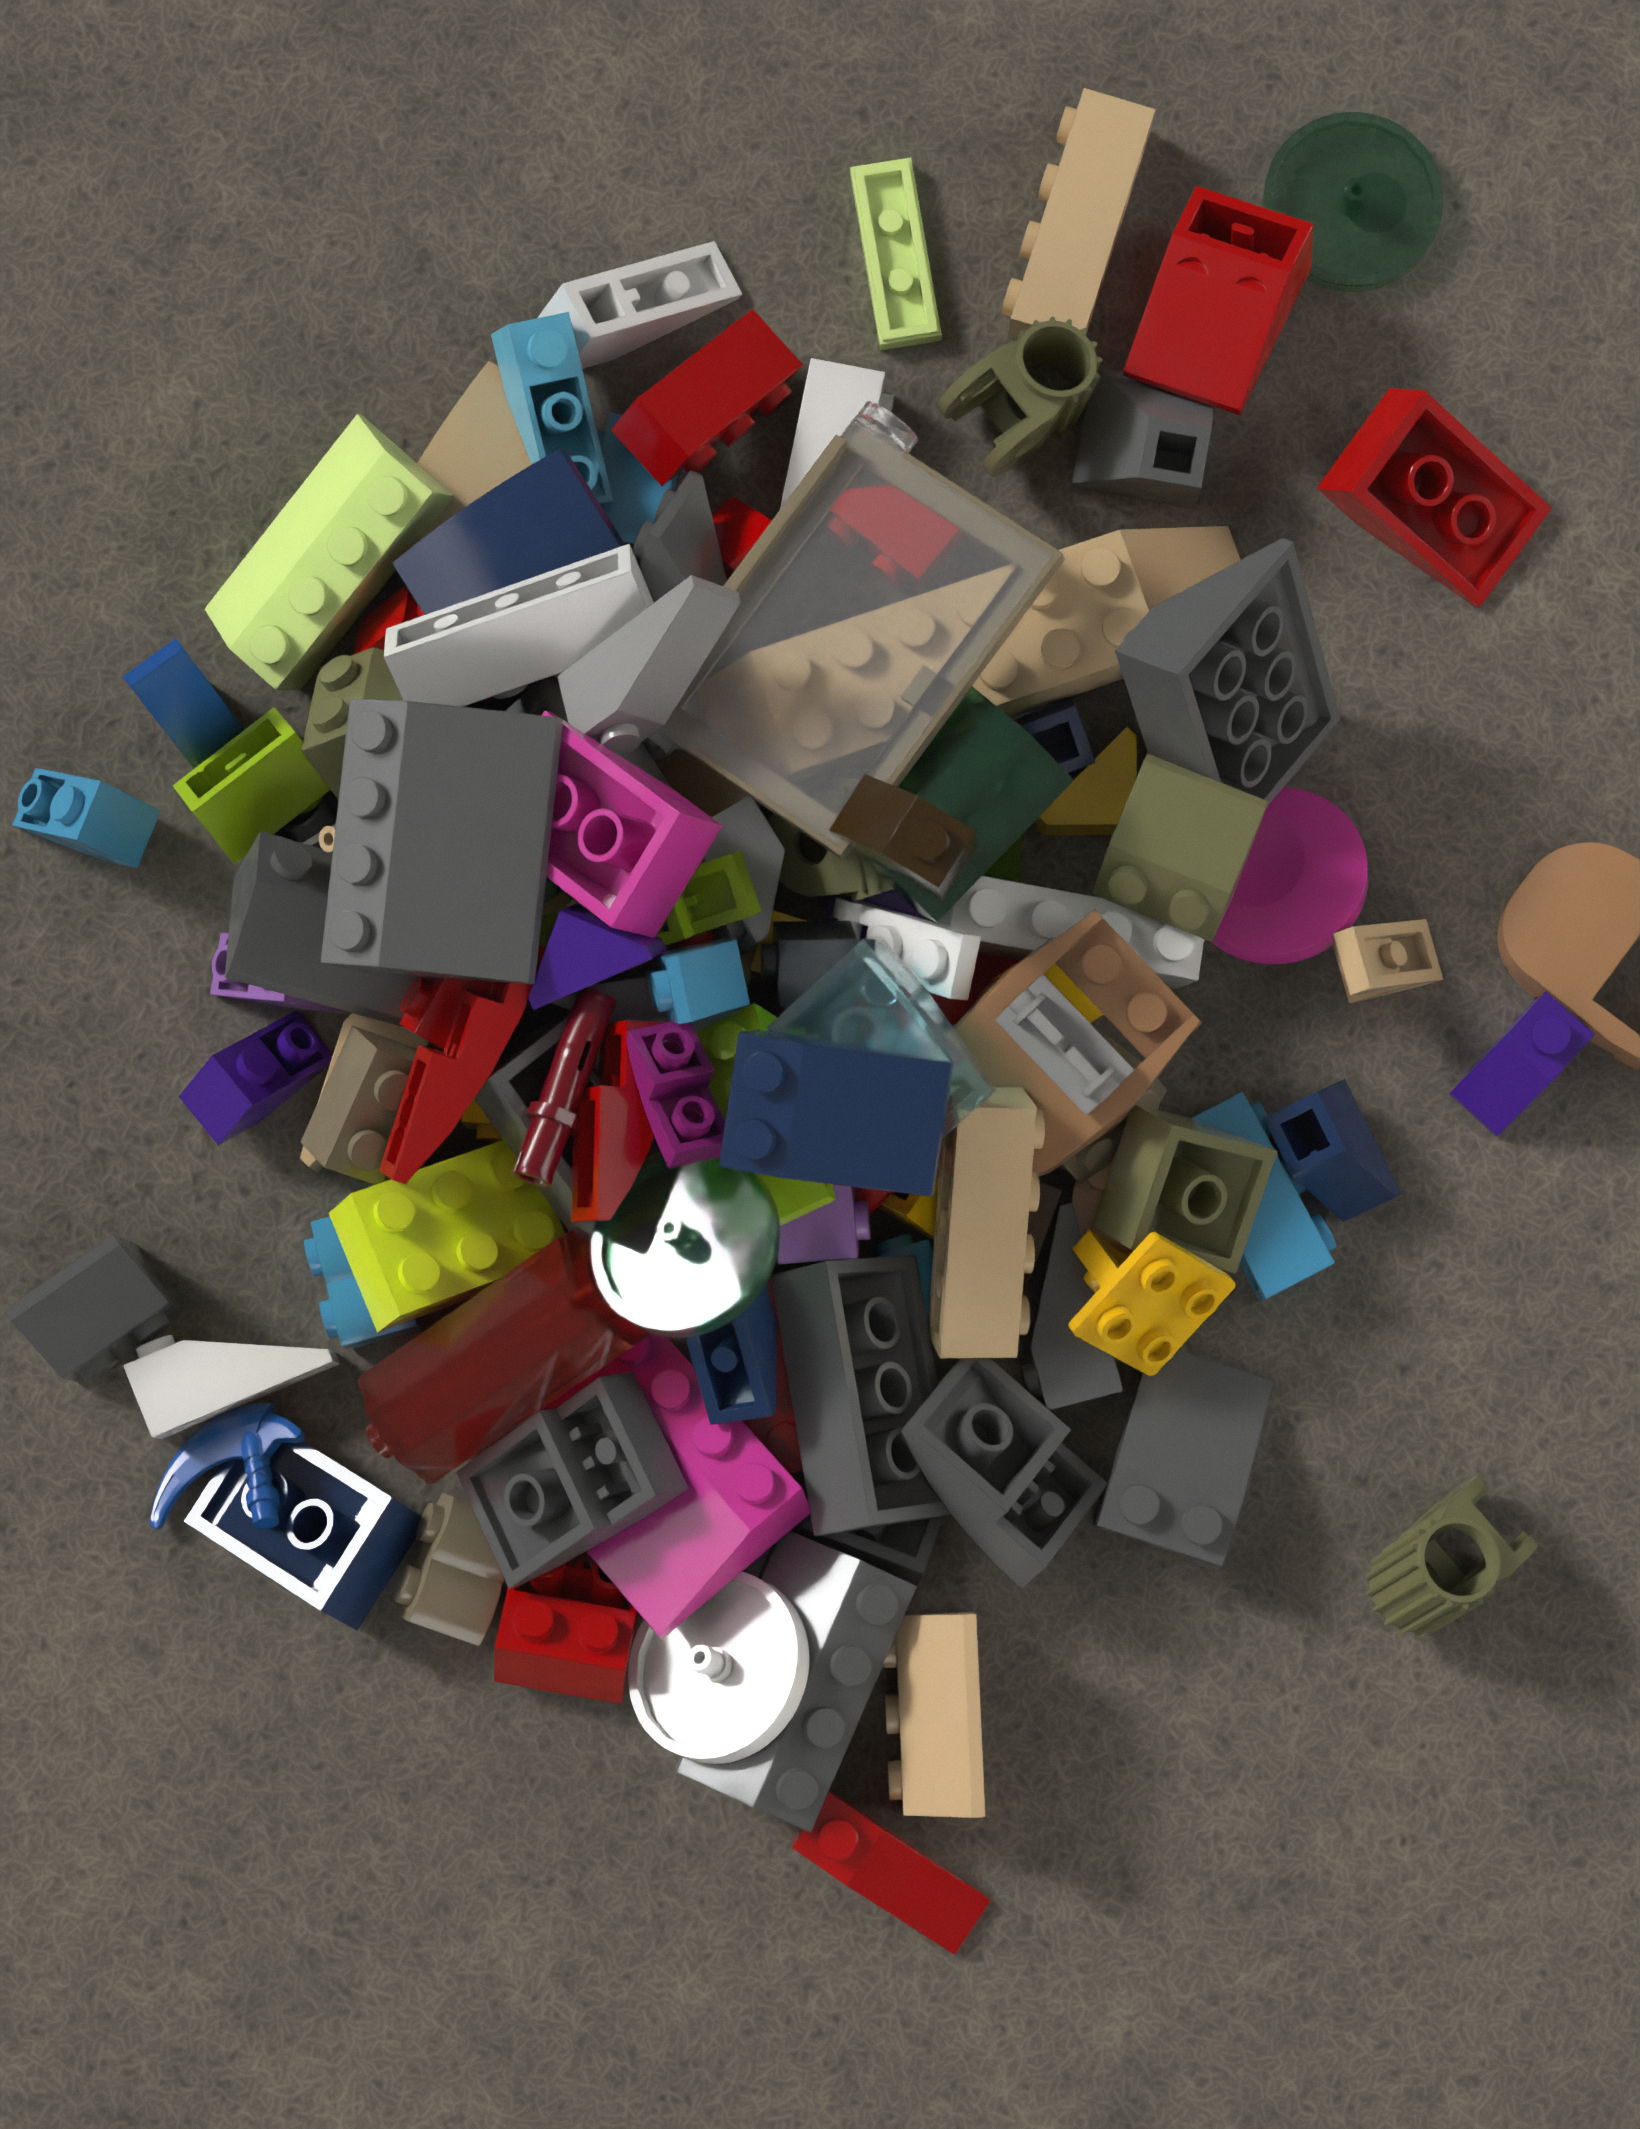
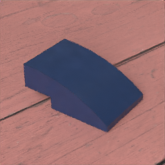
M558 449L470 503L397 558L393 565L423 614L426 615L624 546L625 543L566 449Z

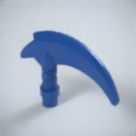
M272 1403L244 1405L218 1415L198 1429L182 1445L169 1463L156 1492L150 1526L155 1530L162 1529L173 1505L194 1480L212 1467L234 1459L244 1460L245 1474L247 1473L248 1476L246 1481L250 1490L246 1494V1504L248 1511L252 1515L253 1527L256 1529H270L279 1524L277 1508L280 1505L278 1490L272 1484L273 1477L269 1465H271L270 1458L281 1443L303 1442L305 1433L292 1422L276 1415L275 1405Z

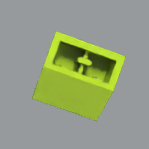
M275 707L173 785L189 809L234 864L247 855L260 831L275 834L296 816L314 809L322 800L323 795L331 790L301 751L303 741Z

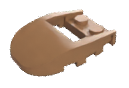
M1585 842L1558 848L1544 856L1533 867L1506 904L1498 925L1497 940L1500 956L1510 975L1533 998L1548 992L1594 1034L1589 1040L1590 1042L1613 1054V1058L1635 1070L1640 1069V1035L1592 1000L1640 936V859L1619 848L1603 843Z
M1095 909L1084 915L1085 918L1038 947L987 985L978 994V998L960 1021L944 1037L932 1057L933 1059L954 1062L950 1087H1023L1037 1109L1042 1110L1045 1120L1043 1147L1041 1149H1034L1032 1172H1036L1038 1177L1052 1172L1076 1156L1080 1150L1113 1130L1127 1116L1128 1112L1149 1087L1152 1086L1190 1034L1194 1033L1202 1023ZM1054 963L1058 965L1145 1058L1088 1115H1085L995 1021L1021 993L1029 988Z

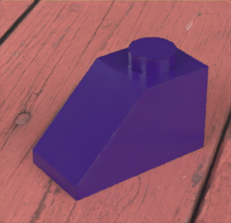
M1545 992L1527 1007L1454 1087L1449 1095L1497 1137L1558 1076L1594 1034L1548 992Z

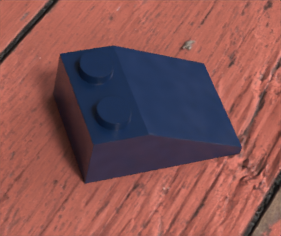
M764 1029L739 1032L719 1167L785 1179L933 1196L954 1062Z
M304 1442L281 1443L271 1456V1465H269L273 1477L272 1484H274V1488L278 1490L280 1505L277 1508L279 1524L270 1529H256L253 1527L252 1515L248 1511L246 1504V1494L250 1490L247 1486L246 1477L248 1476L247 1473L245 1474L244 1460L234 1459L221 1463L184 1522L320 1611L358 1631L415 1541L421 1515Z

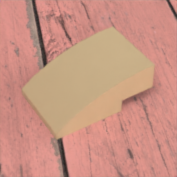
M492 361L486 363L469 385L417 462L454 495V498L422 538L485 493L532 465L507 402L499 367Z

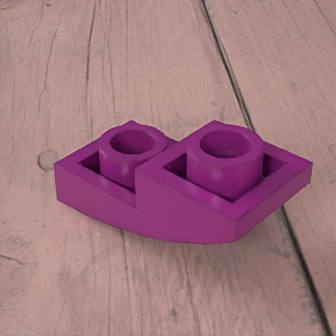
M671 1021L628 1031L626 1043L637 1088L649 1124L668 1168L720 1157L726 1121L708 1087L715 1070L691 1023L677 1024Z

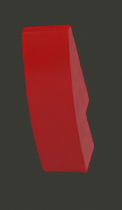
M624 1020L608 1024L600 1047L599 1086L585 1088L576 1114L581 1119L577 1133L573 1134L571 1222L610 1220L632 1187L650 1150L654 1134L637 1088L626 1036L630 1030L666 1022Z

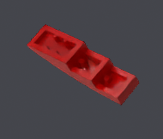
M540 944L538 948L536 975L546 950V947ZM492 982L488 996L462 990L444 1051L418 1045L379 1171L393 1181L406 1184L453 1131L496 1066L524 1012L533 984Z

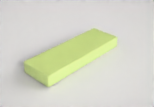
M905 158L850 167L880 350L941 341L942 334L912 159Z

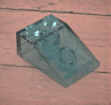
M862 939L767 1027L769 1031L954 1062L943 1138L996 1091L930 993L884 939Z

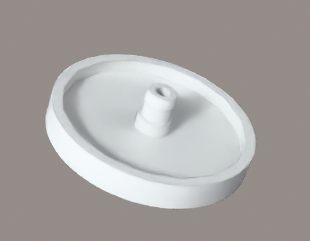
M741 1572L663 1640L643 1619L632 1645L628 1667L629 1692L634 1711L645 1731L658 1744L692 1761L707 1764H724L749 1757L767 1746L782 1732L800 1704L809 1672L807 1634L797 1610L783 1593L763 1580Z

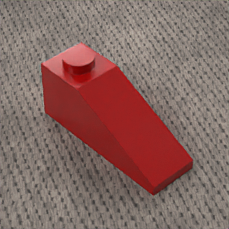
M831 1788L828 1791L812 1831L809 1832L801 1828L792 1842V1849L847 1887L954 1955L991 1901L986 1895Z

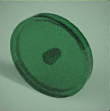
M1342 112L1323 116L1309 122L1294 132L1283 143L1271 162L1264 182L1261 206L1314 223L1312 268L1306 280L1320 287L1342 292H1363L1378 289L1397 281L1409 273L1429 250L1440 226L1444 204L1443 187L1438 168L1421 141L1394 121L1363 112Z
M661 1151L645 1158L632 1187L612 1218L607 1221H596L591 1247L592 1265L598 1286L609 1304L618 1313L643 1330L656 1335L674 1338L693 1337L711 1332L726 1325L745 1311L767 1283L774 1268L780 1244V1221L777 1206L768 1187L756 1173L719 1167L720 1157L670 1169Z

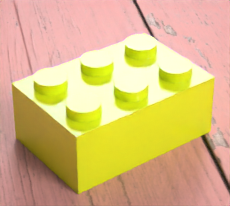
M504 1140L419 1169L406 1184L388 1180L353 1192L329 1212L377 1333L543 1272L573 1252L558 1215L538 1187L512 1175L517 1158Z

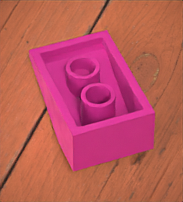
M544 711L542 716L558 717L548 711ZM563 720L546 877L611 928L655 938L721 830L722 825L677 791Z

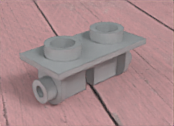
M1043 974L995 1019L1085 1115H1088L1099 1103L1106 1099L1134 1071L1127 1061Z

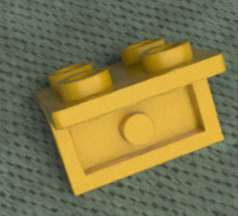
M1088 1230L1072 1250L1088 1270L1084 1274L1083 1279L1095 1294L1073 1317L1068 1326L1078 1338L1144 1374L1154 1376L1218 1308L1221 1302L1232 1292L1236 1284L1227 1273L1157 1232H1151L1130 1254Z

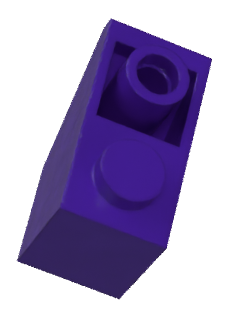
M296 1010L212 1055L178 1097L219 1146L258 1124L326 1069L331 1063L333 1054Z

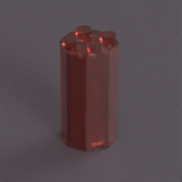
M580 1227L573 1228L360 1375L358 1384L363 1394L366 1416L371 1422L366 1428V1434L376 1452L385 1458L394 1456L400 1464L415 1472L425 1483L433 1485L444 1478L450 1471L651 1335L641 1293L632 1280L621 1287L612 1274V1271L621 1264L611 1249Z

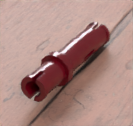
M590 988L577 991L539 1101L531 1102L526 1114L531 1123L512 1170V1175L524 1182L540 1187H550L569 1134L577 1133L581 1119L576 1114L592 1069L595 1066L612 1013L617 1004V1001L608 994Z

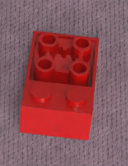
M1196 186L1171 235L1125 364L1123 376L1240 415L1312 268L1314 223Z
M587 1552L518 1587L510 1589L508 1587L494 1647V1682L622 1704L628 1678L630 1653L636 1636L639 1613Z

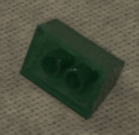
M972 686L898 786L900 789L921 797L970 827L976 833L978 846L944 900H939L857 848H853L916 912L937 923L1074 780L1031 734Z

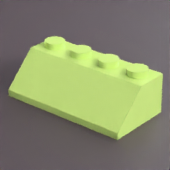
M357 414L209 602L205 611L228 648L275 690H300L396 571L393 562L420 541L454 498V495L364 416Z

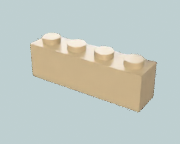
M1086 88L1083 89L1077 109L1065 107L1055 143L1065 145L1059 166L1048 163L1045 169L1037 200L1047 202L1041 223L1031 220L1028 223L1019 257L1028 259L1029 262L1023 281L1011 278L1001 310L1002 315L1011 317L1009 338L1017 340L1020 330L1026 331L1033 325L1034 320L1040 323L1049 321L1052 316L1056 321L1065 323L1068 319H1071L1072 326L1079 330L1086 328L1088 331L1151 132L1155 109Z
M950 1087L940 1152L928 1318L930 1340L940 1358H1017L1019 1335H1026L1029 1330V1301L1027 1296H1022L1024 1273H1032L1035 1262L1034 1240L1031 1234H1027L1029 1212L1037 1211L1040 1200L1039 1178L1036 1172H1032L1034 1149H1041L1044 1144L1045 1120L1042 1110L1037 1109L1023 1087Z

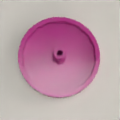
M1284 787L1265 810L1232 901L1211 943L1234 957L1260 964H1286L1305 960L1334 945L1335 939L1333 934L1352 927L1363 908L1368 889L1366 850L1357 828L1348 816L1336 805L1317 794L1302 789Z

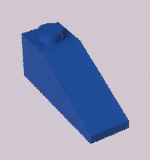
M176 638L123 676L134 693L194 769L244 731L243 727Z

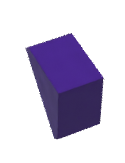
M574 904L559 912L538 969L535 984L531 988L528 999L533 1010L649 961L666 952L667 949L662 938L657 936L651 938L611 928L586 907Z

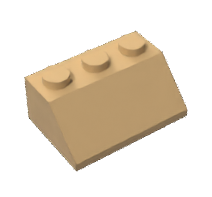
M972 1611L905 1614L884 1661V1668H897L898 1694L885 1695L886 1733L899 1734L900 1760L888 1761L889 1801L902 1800L904 1816L985 1817L976 1614Z

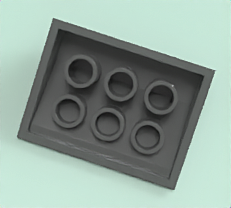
M1284 538L1155 605L1140 623L1125 635L1121 644L1115 650L1148 754L1269 801L1268 805L1340 721L1294 543Z
M350 699L320 963L362 973L535 984L563 719L414 701Z

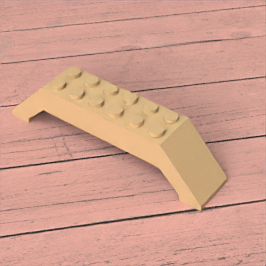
M1229 527L1121 529L1060 549L1059 551L1063 553L1065 558L1064 562L930 744L1124 679L1115 650L1119 647L1125 635L1134 629L1155 605L1240 561ZM1013 565L749 654L707 680L699 689L707 726L796 788L828 779L831 774L852 771L874 763L914 709L903 702L901 698L924 666L937 675L940 674L1017 567ZM685 751L673 756L653 759L671 788L710 817L719 814L749 796ZM754 799L759 809L764 807L761 803Z

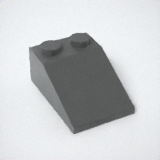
M1179 1350L1154 1376H1148L1141 1372L1106 1481L1108 1485L1103 1490L1092 1526L1213 1566L1223 1567L1243 1503L1274 1381Z

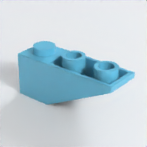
M569 312L508 324L492 333L491 337L505 396L531 464L558 449H566L598 502L602 504L613 501Z

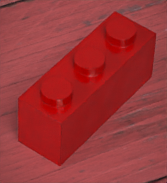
M752 309L640 395L617 421L611 431L663 487L682 471L686 475L690 470L697 473L700 472L717 455L718 452L713 446L720 440L728 448L735 444L756 423L751 417L755 412L759 410L765 417H768L793 394L787 383L803 364L756 311Z

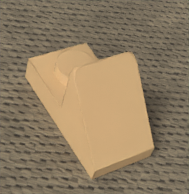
M1426 919L1353 926L1333 934L1335 939L1333 948L1349 1003H1356L1443 980Z

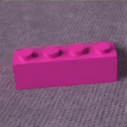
M634 1305L584 1347L522 1423L538 1411L559 1407L601 1376L634 1372L689 1489L640 1521L586 1552L660 1639L663 1640L810 1514V1508L802 1487L743 1421L710 1425L694 1367L641 1307Z

